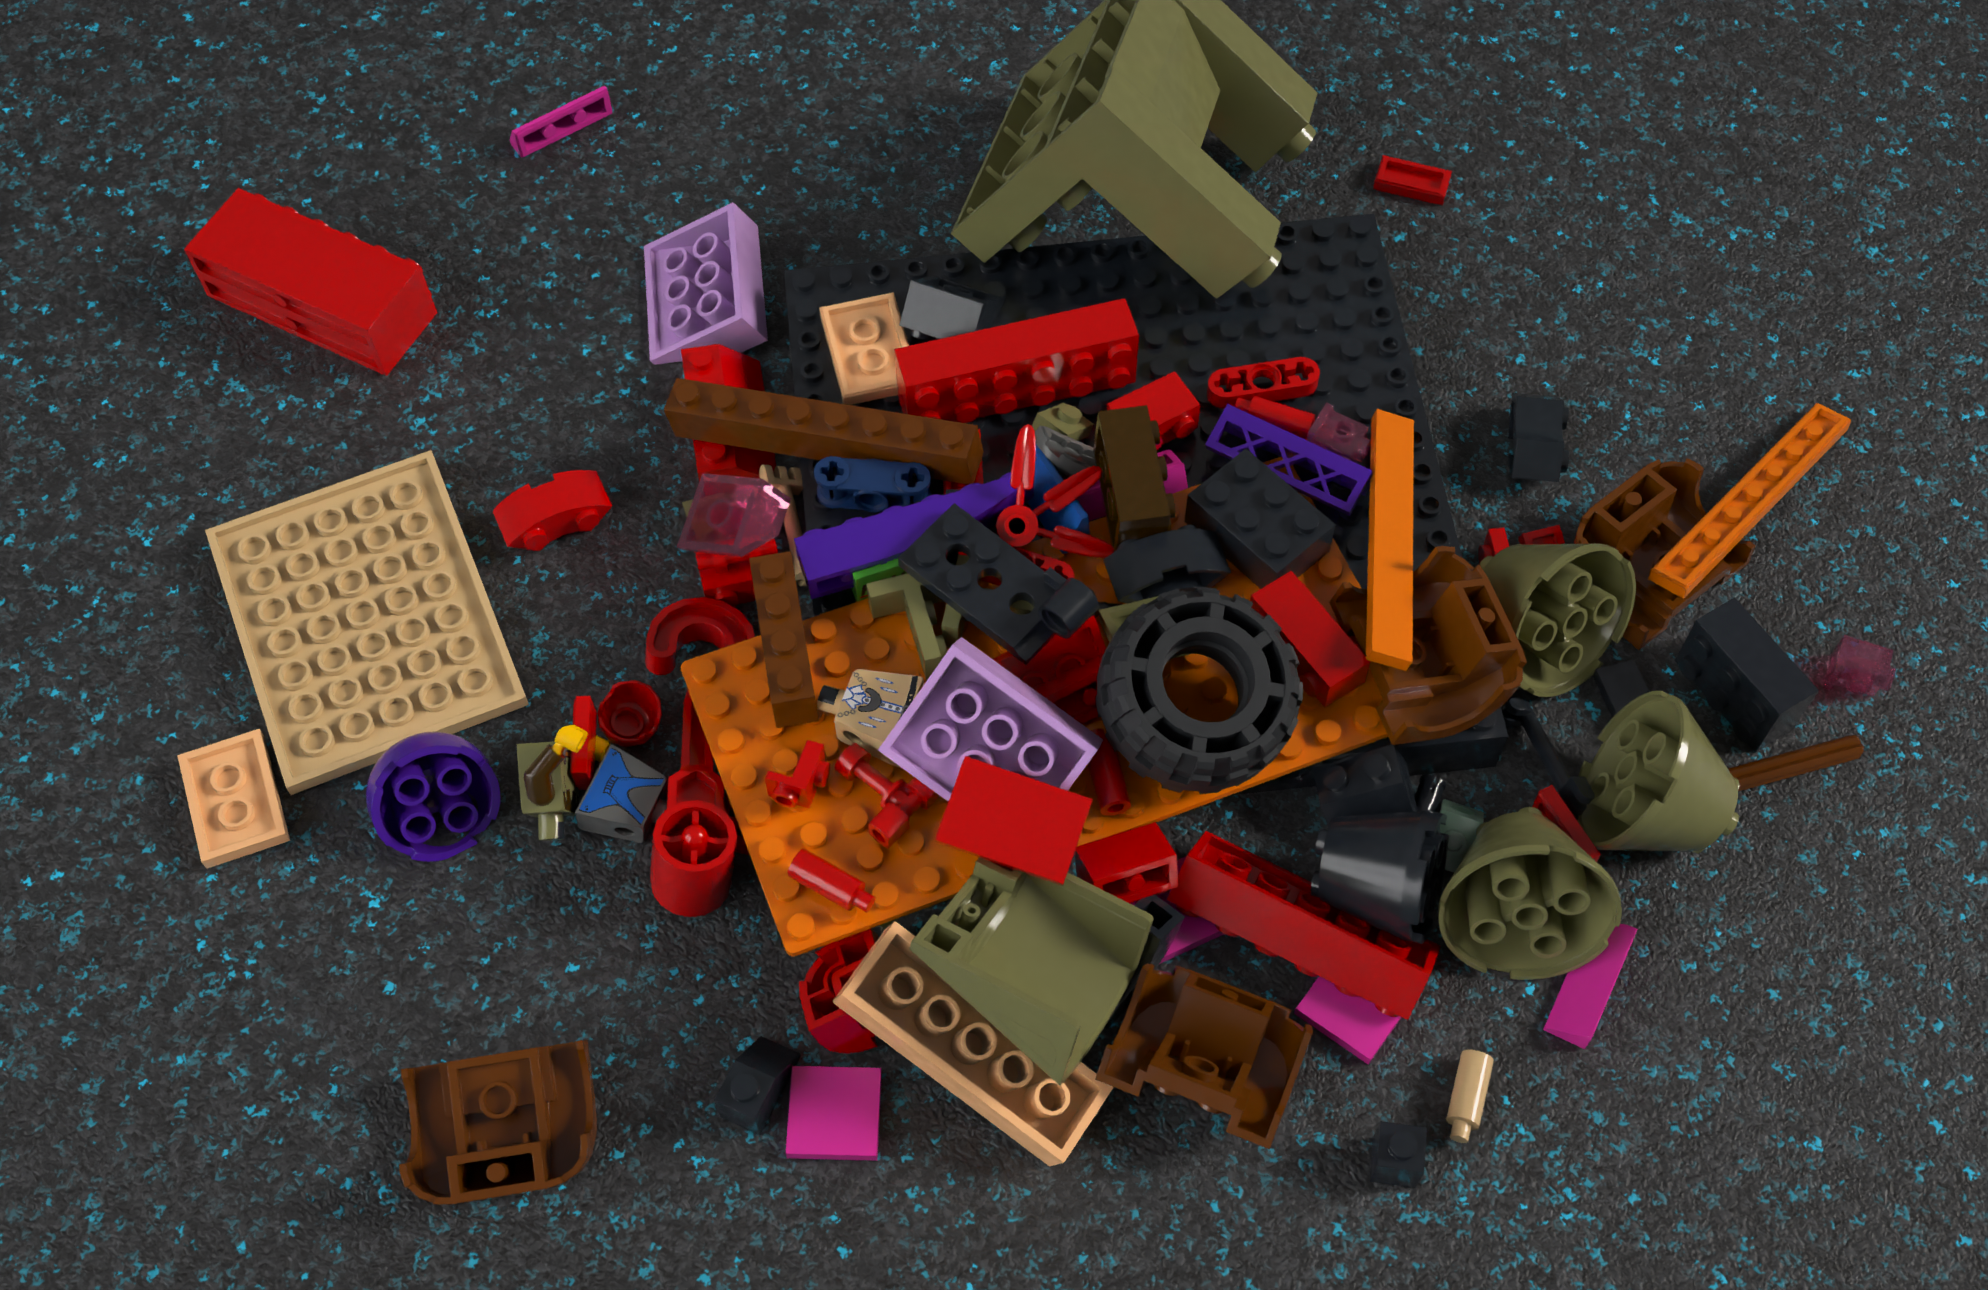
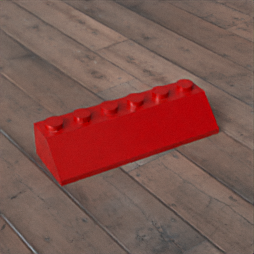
M1208 831L1204 832L1183 862L1178 874V887L1171 889L1167 898L1168 901L1176 904V908L1180 912L1191 917L1200 916L1214 923L1215 927L1223 934L1231 937L1240 936L1254 943L1256 949L1271 957L1280 956L1294 963L1296 969L1311 977L1320 976L1334 983L1336 989L1351 997L1360 996L1374 1003L1375 1007L1387 1016H1400L1406 1020L1409 1019L1431 975L1441 947L1440 945L1428 939L1424 944L1401 940L1322 902L1319 897L1311 896L1310 881Z

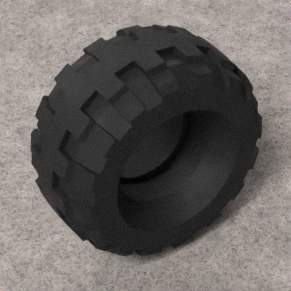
M1197 587L1194 591L1180 592L1179 589L1160 594L1156 599L1147 604L1143 603L1126 618L1113 635L1102 657L1096 679L1097 695L1095 700L1098 717L1102 718L1107 731L1105 737L1113 750L1120 752L1130 763L1128 767L1143 779L1148 776L1160 782L1161 788L1179 793L1183 790L1199 791V794L1218 793L1223 789L1235 785L1239 786L1256 776L1277 757L1290 739L1298 722L1299 707L1303 702V682H1300L1297 673V667L1300 663L1293 645L1291 646L1290 643L1286 644L1279 633L1282 628L1270 615L1264 618L1252 609L1253 602L1237 594L1233 598L1220 595L1219 590L1216 588ZM1181 654H1200L1220 663L1229 672L1237 688L1238 707L1235 713L1227 720L1220 722H1203L1182 713L1171 702L1164 688L1162 672L1166 663L1172 657Z

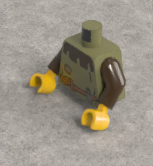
M576 725L562 727L553 742L517 744L521 810L523 814L538 817L539 841L563 840L564 816L576 815L575 812L579 806V789L576 787L570 773L571 751L579 752L586 741L588 732ZM596 735L595 760L601 763L610 744L608 740Z

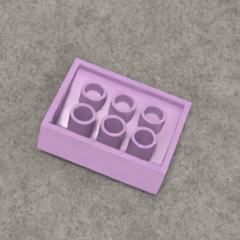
M733 202L644 246L650 362L654 365L681 362V349L720 344L742 353L768 341L758 225Z
M961 637L952 644L878 751L949 801L965 756L1068 791L1095 755L1103 739Z

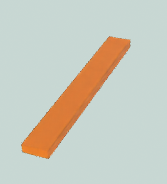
M1816 403L1651 569L1648 579L1684 599L1849 429L1851 419Z
M1376 409L1371 418L1370 470H1372V476L1370 478L1366 660L1407 671L1412 664L1414 420Z

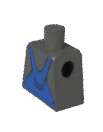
M610 744L575 812L578 828L638 843L645 842L653 825L656 824L657 819L667 809L668 779L660 772Z

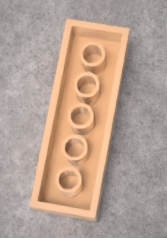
M894 921L883 931L832 1002L1049 1167L1064 1163L1114 1087L1095 1080L1097 1074L1082 1062L1061 1085H1058L910 950V945L915 936Z

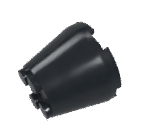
M1432 811L1337 816L1334 820L1331 819L1328 829L1321 828L1317 837L1316 854L1322 855L1320 871L1316 870L1312 878L1311 896L1319 897L1322 902L1401 940L1424 944L1433 925V919L1426 918L1427 913L1434 910L1437 896L1441 895L1449 834L1440 833V825H1446L1447 815Z

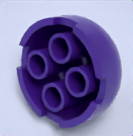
M444 732L418 733L392 745L374 765L366 788L367 809L380 839L387 847L389 845L403 854L410 855L412 860L417 861L446 860L476 845L478 842L472 836L484 831L492 819L496 820L500 807L499 783L485 756L467 740ZM468 793L473 795V797L476 799L478 804V812ZM463 806L460 812L451 813L454 808ZM439 812L446 827L452 832L462 833L470 830L462 840L452 845L431 846L422 843L431 838L436 829V823L431 813Z

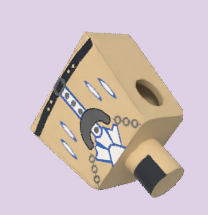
M857 669L852 673L846 690L824 685L818 697L817 709L836 714L834 723L836 735L840 741L848 745L858 743L871 756L899 767V765L879 752L878 749L924 685L923 677Z

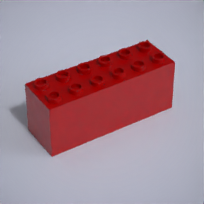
M237 188L184 248L208 297L385 376L391 372L437 314L432 294L423 275V269L414 260L398 257L389 253L380 245H370L359 240L352 233H342L329 227L319 219L312 220L299 214L289 206L282 207L269 201L259 193L252 194L240 188Z

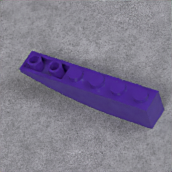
M1011 472L1003 475L998 480L984 484L972 483L966 485L960 491L946 495H930L915 504L904 507L892 506L877 515L866 518L854 517L846 520L842 525L825 530L812 529L802 536L794 538L797 558L811 600L853 588L852 573L879 564L883 565L888 561L897 559L954 503L985 527L991 528L997 523L998 516L1005 508L1016 504L1017 489L1012 488L1010 485ZM1034 483L1032 489L1025 490L1024 504L1034 497Z

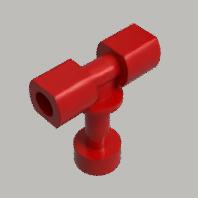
M853 743L838 758L835 764V771L848 781H853L858 777L882 796L880 807L883 809L869 822V834L878 843L889 849L909 829V817L919 807L927 810L940 795L915 777L909 783L903 779H899L895 783L891 782L869 764L871 754L858 743Z

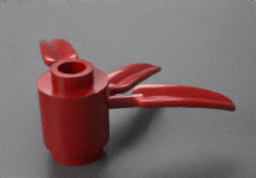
M1029 424L1024 425L1020 429L1016 441L1010 479L1011 487L1017 489L1016 504L1008 506L998 516L996 528L999 537L1010 546L1015 547L1024 546L1030 543L1036 535L1051 539L1050 544L1053 548L1074 554L1106 558L1115 551L1111 544L1092 535L1064 526H1056L1053 531L1038 527L1037 516L1049 508L1052 512H1059L1075 501L1101 478L1102 468L1091 466L1070 476L1045 492L1043 495L1045 502L1032 510L1024 505L1025 490L1032 489L1034 483L1036 437L1033 427ZM1013 518H1021L1025 522V530L1022 533L1015 534L1010 530L1009 523Z

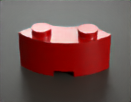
M572 470L552 474L554 481L539 485L531 489L528 483L502 500L492 512L507 547L540 551L549 542L563 535L577 531H592L612 508V504L597 471Z

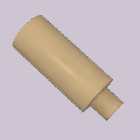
M1464 1050L1461 1053L1446 1121L1453 1125L1450 1138L1459 1143H1468L1470 1131L1477 1130L1480 1126L1494 1059L1484 1052Z

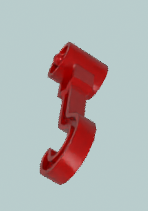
M706 597L679 600L664 607L651 621L646 637V668L656 675L669 674L675 668L677 653L683 645L691 641L701 640L710 642L721 649L755 637L753 626L741 611L724 601ZM687 688L683 707L681 768L677 773L668 778L667 809L657 819L653 831L650 882L652 894L662 907L676 915L696 917L707 915L718 909L729 896L737 834L734 822L724 811V785L721 777L713 771V755Z

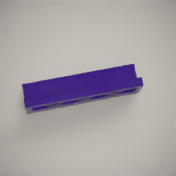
M1229 404L1226 405L1205 444L1206 449L1229 460H1232L1244 449H1247L1256 456L1254 449L1259 447L1282 457L1281 461L1266 466L1297 492L1348 516L1351 515L1360 496H1366L1370 488L1372 470ZM1224 431L1245 440L1247 443L1229 448L1218 442ZM1294 464L1318 474L1319 477L1302 482L1294 478L1290 466ZM1282 468H1285L1286 471H1287V474L1282 473V472H1280V471H1278V470H1279V469H1282ZM1333 481L1352 490L1348 500L1344 502L1330 495L1327 482ZM1322 485L1323 491L1315 488V486Z

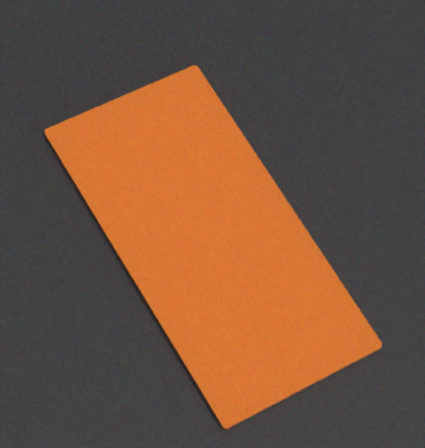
M1278 457L1263 463L1265 465H1269L1281 461L1282 457ZM1291 465L1290 468L1294 478L1301 481L1293 465ZM1282 468V469H1279V470H1278V471H1280V472H1282V473L1287 474V471H1286L1285 468ZM1199 485L1173 493L1175 518H1170L1172 530H1177L1187 525L1184 522L1187 495ZM1299 493V494H1300L1301 496H1303L1308 502H1310L1314 507H1316L1310 497H1308V496H1306V495H1304V494ZM1106 517L1089 522L1090 535L1111 544ZM1046 537L1024 546H1019V548L1069 564L1074 571V579L1079 580L1089 589L1093 590L1098 602L1126 604L1117 600L1103 560L1105 558L1083 556L1070 552L1063 554L1059 549L1053 548L1050 544L1051 539ZM1334 538L1332 539L1330 551L1298 577L1338 625L1339 623L1329 603L1342 583L1350 582L1354 587L1361 588ZM1227 560L1231 573L1212 588L1219 590L1220 595L1233 598L1237 594L1250 601L1251 594L1260 590V588ZM982 580L978 582L982 588L996 589L999 587ZM867 598L803 620L816 706L820 691L824 685L846 690L852 673L857 669L923 677L924 684L926 683L905 611L873 619ZM945 602L933 604L937 618V624L932 625L935 636L942 635L941 625L947 604ZM1098 616L1095 619L1101 632L1102 638L1104 640L1105 646L1107 648L1109 645V641L1100 624V618ZM970 621L965 622L962 638L993 659L1007 652L1006 649ZM761 635L686 660L681 664L683 678L788 955L798 956L954 898L971 877L979 857L935 842V837L948 801L941 796L927 810L919 807L909 817V829L889 849L882 846L869 834V822L883 809L880 807L882 796L858 777L853 781H848L835 771V764L838 758L850 746L837 738L834 723L836 714L817 709L819 721L776 728ZM1349 636L1350 639H1351V640L1357 645V647L1361 650V648H1360V646H1359V644H1358V641H1357L1356 637H1355V636ZM1189 654L1173 658L1166 663L1162 672L1164 688L1171 702L1182 713L1203 722L1224 721L1235 713L1238 707L1237 688L1229 672L1220 663L1200 654ZM1370 669L1368 670L1365 683L1325 708L1316 697H1310L1303 690V702L1299 707L1297 716L1298 722L1290 739L1270 764L1256 776L1239 786L1235 785L1218 793L1199 794V791L1183 790L1179 793L1161 788L1160 782L1148 776L1143 779L1128 767L1130 765L1128 760L1117 751L1131 807L1121 814L1106 816L1100 812L1087 764L1068 790L1092 799V804L1077 846L1153 822L1162 821L1388 737L1376 710L1383 698ZM1095 717L1082 724L1089 730L1101 728L1105 734L1107 732L1101 717ZM811 740L824 744L827 762L831 763V770L825 787L817 788L810 809L798 805L793 808L785 807L776 803L768 796L764 780L768 771L792 777L806 741ZM871 756L869 764L891 782L895 783L897 780L903 779L909 783L914 778V776L900 766H893ZM805 848L865 882L864 891L876 897L869 912L866 913L856 906L851 911H848L788 877L789 866L796 854Z

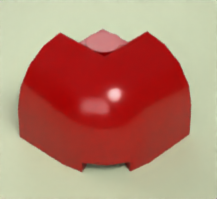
M873 928L827 944L815 952L819 956L818 959L809 968L805 980L799 981V996L808 1030L817 1042L829 1051L845 1054L863 1052L877 1047L874 1037L876 1035L832 1002L878 940L879 936Z

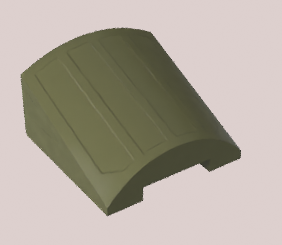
M979 857L971 877L939 916L935 914L931 916L911 941L910 950L1058 1085H1061L1086 1056L1136 973L1154 918L1151 914L1070 873L1067 874L1064 885L1061 886Z

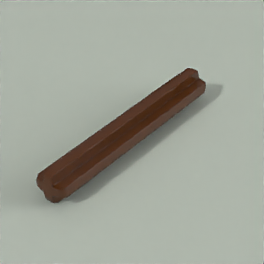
M1849 735L1731 767L1728 770L1733 777L1739 780L1738 791L1859 759L1864 752V747L1858 736Z

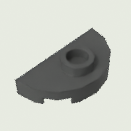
M1040 425L1035 431L1037 446L1063 474L1072 476L1083 469L1096 466L1093 447Z

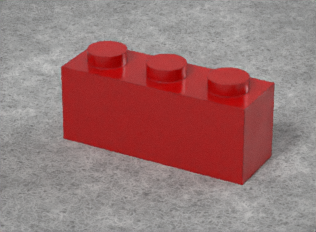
M1292 571L1251 594L1250 601L1253 602L1251 608L1264 618L1270 615L1282 628L1279 634L1286 644L1290 643L1291 646L1293 645L1300 663L1297 667V673L1300 682H1303V690L1310 697H1316L1324 708L1365 683L1371 662L1366 660L1364 653Z

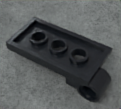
M955 503L898 557L900 568L1025 665L1056 634L1062 638L1069 639L1099 608L1096 596L1085 584L1074 578L1066 580L1051 567L1046 572ZM953 552H963L970 558L963 565H953L946 560ZM994 576L1001 581V585L994 590H986L981 588L978 582L983 577ZM1023 600L1029 602L1033 606V610L1028 614L1018 615L1010 609V606L1016 601Z

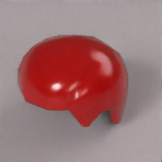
M637 680L622 681L614 684L599 704L597 715L600 731L610 742L623 747H632L646 743L655 734L661 721L660 697L650 685Z

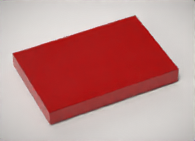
M965 756L935 837V842L1063 886L1088 816L1092 799Z

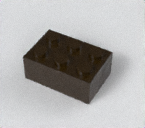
M1147 405L1098 411L1093 453L1096 466L1102 468L1099 483L1114 551H1117L1119 544L1126 540H1139L1154 534L1171 531L1170 518H1175L1173 494L1165 492L1163 483L1168 478L1166 460L1164 456L1158 457L1156 445L1160 444L1159 427L1157 420L1150 421Z

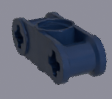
M830 456L821 459L814 468V478L818 484L817 498L822 505L832 509L845 508L881 512L892 506L904 507L911 505L910 496H914L915 504L916 501H922L924 498L932 495L929 489L931 483L930 472L927 467L916 462L904 463L880 459L864 460ZM833 467H836L837 469V475L835 476L833 473ZM913 473H916L917 481H913ZM830 490H833L834 498L830 497Z

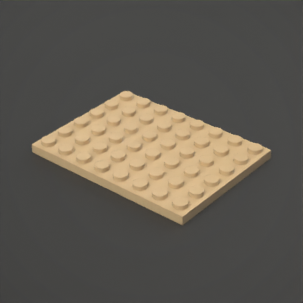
M431 450L205 530L283 780L290 795L375 764L392 745L411 735L424 732L454 734L529 705Z

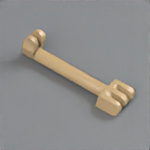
M761 465L759 477L763 493H775L778 497L792 555L796 582L798 581L799 586H807L797 558L794 538L803 535L793 496L799 495L803 489L801 470L797 467H790L787 474L785 466H776L773 474L771 465Z

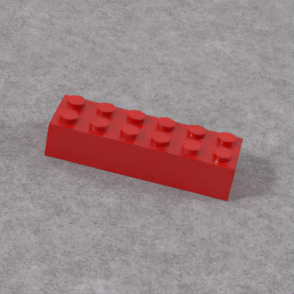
M1123 298L894 349L898 398L903 414L968 423L976 418L994 414H1007L1016 409L1034 405L1043 406L1052 401L1069 397H1083L1091 392L1109 388H1122L1127 384L1136 383L1139 333L1127 301Z

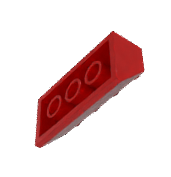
M720 344L681 349L685 379L765 392L759 360ZM693 439L697 473L703 496L757 481L760 490H762L759 477L761 465H771L774 474L776 460L773 452Z

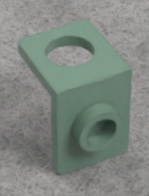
M1443 799L1440 813L1446 814L1447 820L1446 825H1440V833L1449 834L1445 870L1455 873L1476 838L1477 828L1483 824L1484 812Z

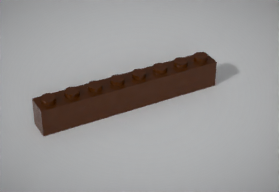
M676 378L664 407V412L676 437L815 460L836 456L864 460L880 459L891 462H916L927 467L931 479L967 485L974 483L984 453L977 425Z

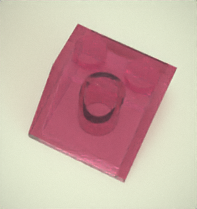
M702 473L677 547L686 551L742 557L779 535L791 498L762 478Z

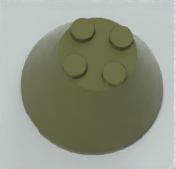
M1517 544L1501 550L1494 557L1487 556L1480 562V566L1489 578L1523 649L1527 663L1523 667V679L1520 687L1529 693L1539 697H1553L1576 688L1594 674L1595 669L1603 665L1598 659L1605 652L1611 641L1618 644L1621 640L1634 607L1636 579L1630 561L1625 559L1619 553V550L1605 544Z
M1664 691L1645 693L1623 707L1597 737L1603 743L1592 763L1584 760L1578 776L1586 777L1595 793V797L1590 804L1586 805V810L1582 815L1578 816L1577 821L1597 850L1691 851L1698 854L1716 841L1721 834L1729 835L1737 826L1739 815L1735 812L1738 800L1739 780L1732 776L1683 701Z
M1534 807L1522 808L1518 812L1504 814L1479 825L1476 830V838L1445 887L1438 907L1441 935L1455 956L1468 966L1483 973H1486L1487 968L1510 973V979L1516 980L1554 977L1587 964L1608 947V938L1615 926H1620L1622 916L1620 895L1611 876L1554 822L1542 816V812Z

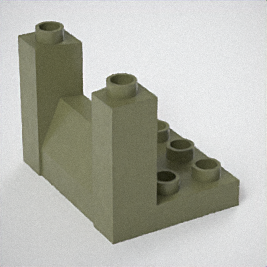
M1104 0L1022 77L951 235L984 263L1007 243L1017 252H1021L1044 229L1048 221V217L1043 214L1045 210L1057 202L1066 211H1069L1078 205L1093 188L1216 299L1241 280L1248 287L1254 288L1271 275L1281 260V252L1274 247L1281 222L1205 153L1201 146L1208 128L1254 172L1259 170L1275 154L1280 156L1285 162H1290L1309 146L1316 134V130L1309 122L1317 92L1221 0Z

